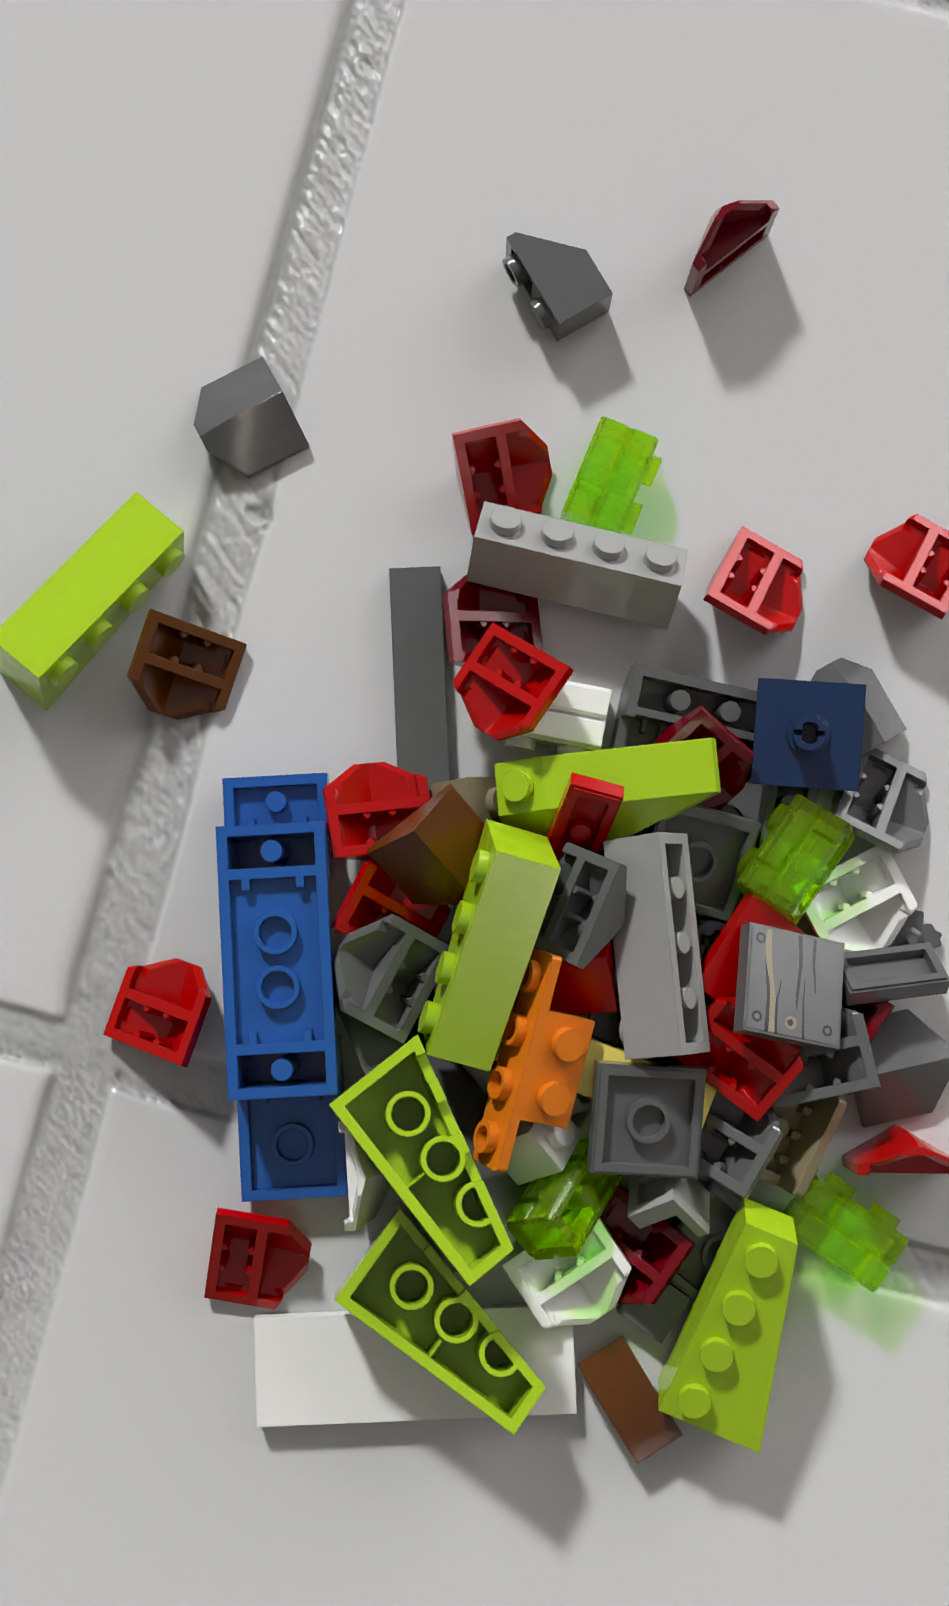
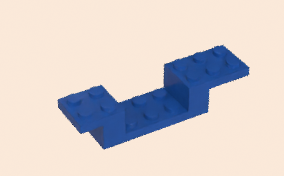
M328 773L222 778L224 826L215 828L228 1101L237 1100L242 1202L348 1196L345 1134L339 1133L338 1121L340 1120L329 1107L331 1102L344 1093L342 1034H336L329 878H334L333 860L331 858L322 792L323 788L329 784Z

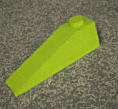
M715 738L548 755L494 764L498 815L502 824L546 837L572 772L624 786V798L606 841L635 836L634 834L661 820H668L721 793Z

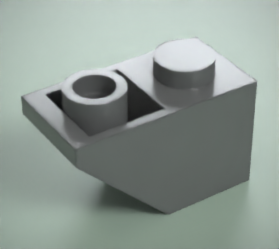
M514 232L506 237V258L502 260L504 269L515 287L524 286L532 300L528 305L534 320L540 329L545 330L549 328L556 341L609 312L613 293L587 250Z

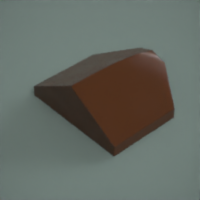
M149 609L127 677L149 711L176 720L223 711L226 709L247 644L154 609Z
M450 783L368 848L367 852L412 904L458 905L464 897L470 868L478 849L485 823Z

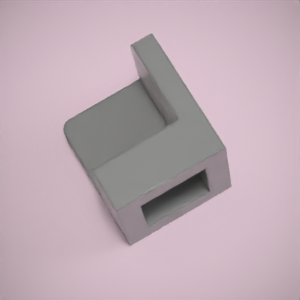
M630 1175L628 1218L639 1229L676 1215L698 1237L709 1234L710 1192L697 1179Z

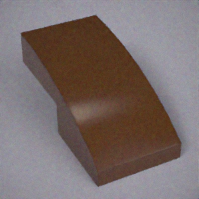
M623 1336L577 1364L637 1464L683 1436L674 1418L658 1410V1391L652 1385Z

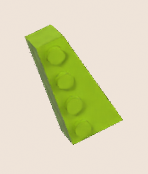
M135 492L0 626V673L47 712L127 617L140 608L157 582L162 577H169L177 570L185 557L183 553L184 531L139 493Z
M486 819L478 849L470 868L469 880L463 900L459 902L452 923L453 934L448 951L442 952L437 965L435 983H438L433 1002L427 1000L420 1015L418 1032L424 1034L427 1055L490 1072L561 871L548 837Z
M417 1034L331 1102L329 1107L464 1282L471 1286L511 1253L514 1248L484 1181L481 1179L470 1154L469 1147L447 1103V1098L438 1078L434 1074L426 1056V1051Z
M742 1198L658 1378L659 1411L757 1453H760L798 1248L793 1217L753 1200Z
M398 1206L337 1291L334 1301L515 1435L546 1389L545 1385Z

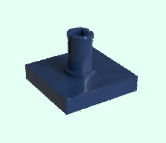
M758 678L753 742L754 757L750 784L859 791L867 684Z

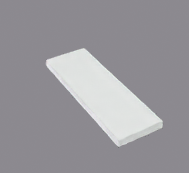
M526 1303L480 1305L546 1387L527 1416L577 1414L573 1325L542 1328ZM349 1311L257 1314L253 1318L257 1427L489 1417Z

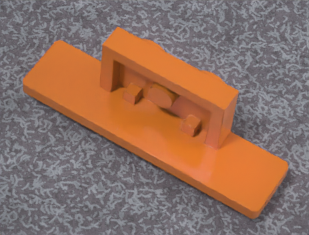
M533 948L505 1027L498 1061L488 1078V1099L483 1118L477 1124L473 1136V1158L495 1172L506 1173L520 1120L568 1128L595 1021L585 1017L549 1009L562 957L538 948Z

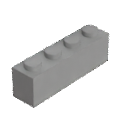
M484 501L473 539L466 581L668 629L682 587L688 550Z
M655 832L603 841L605 857L627 866L625 926L613 937L616 965L615 981L619 994L621 1014L619 1034L624 1044L625 1060L710 1052L687 834Z

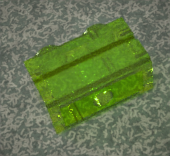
M601 417L562 509L560 519L620 534L622 531L632 534L643 505L634 502L641 484L648 487L652 486L663 459L653 455L659 440L650 434L635 428L631 429L627 425L608 417Z
M796 794L789 806L782 803L774 810L766 826V830L770 832L759 849L752 846L745 852L736 870L737 874L740 875L737 882L744 895L746 893L754 894L795 926L855 840L852 826L847 821L828 810L825 811L821 806L800 794Z
M589 1138L578 1141L563 1171L531 1181L520 1198V1204L515 1206L506 1221V1227L530 1257H533L535 1260L554 1259L555 1256L559 1258L578 1256L623 1175L589 1173L587 1170Z
M829 1172L824 1180L816 1175L803 1198L795 1196L790 1200L782 1213L793 1217L796 1236L799 1242L874 1293L889 1273L891 1265L895 1264L908 1244L909 1239L896 1230L901 1220L875 1202H873L869 1210L862 1207L851 1199L857 1190L832 1172Z

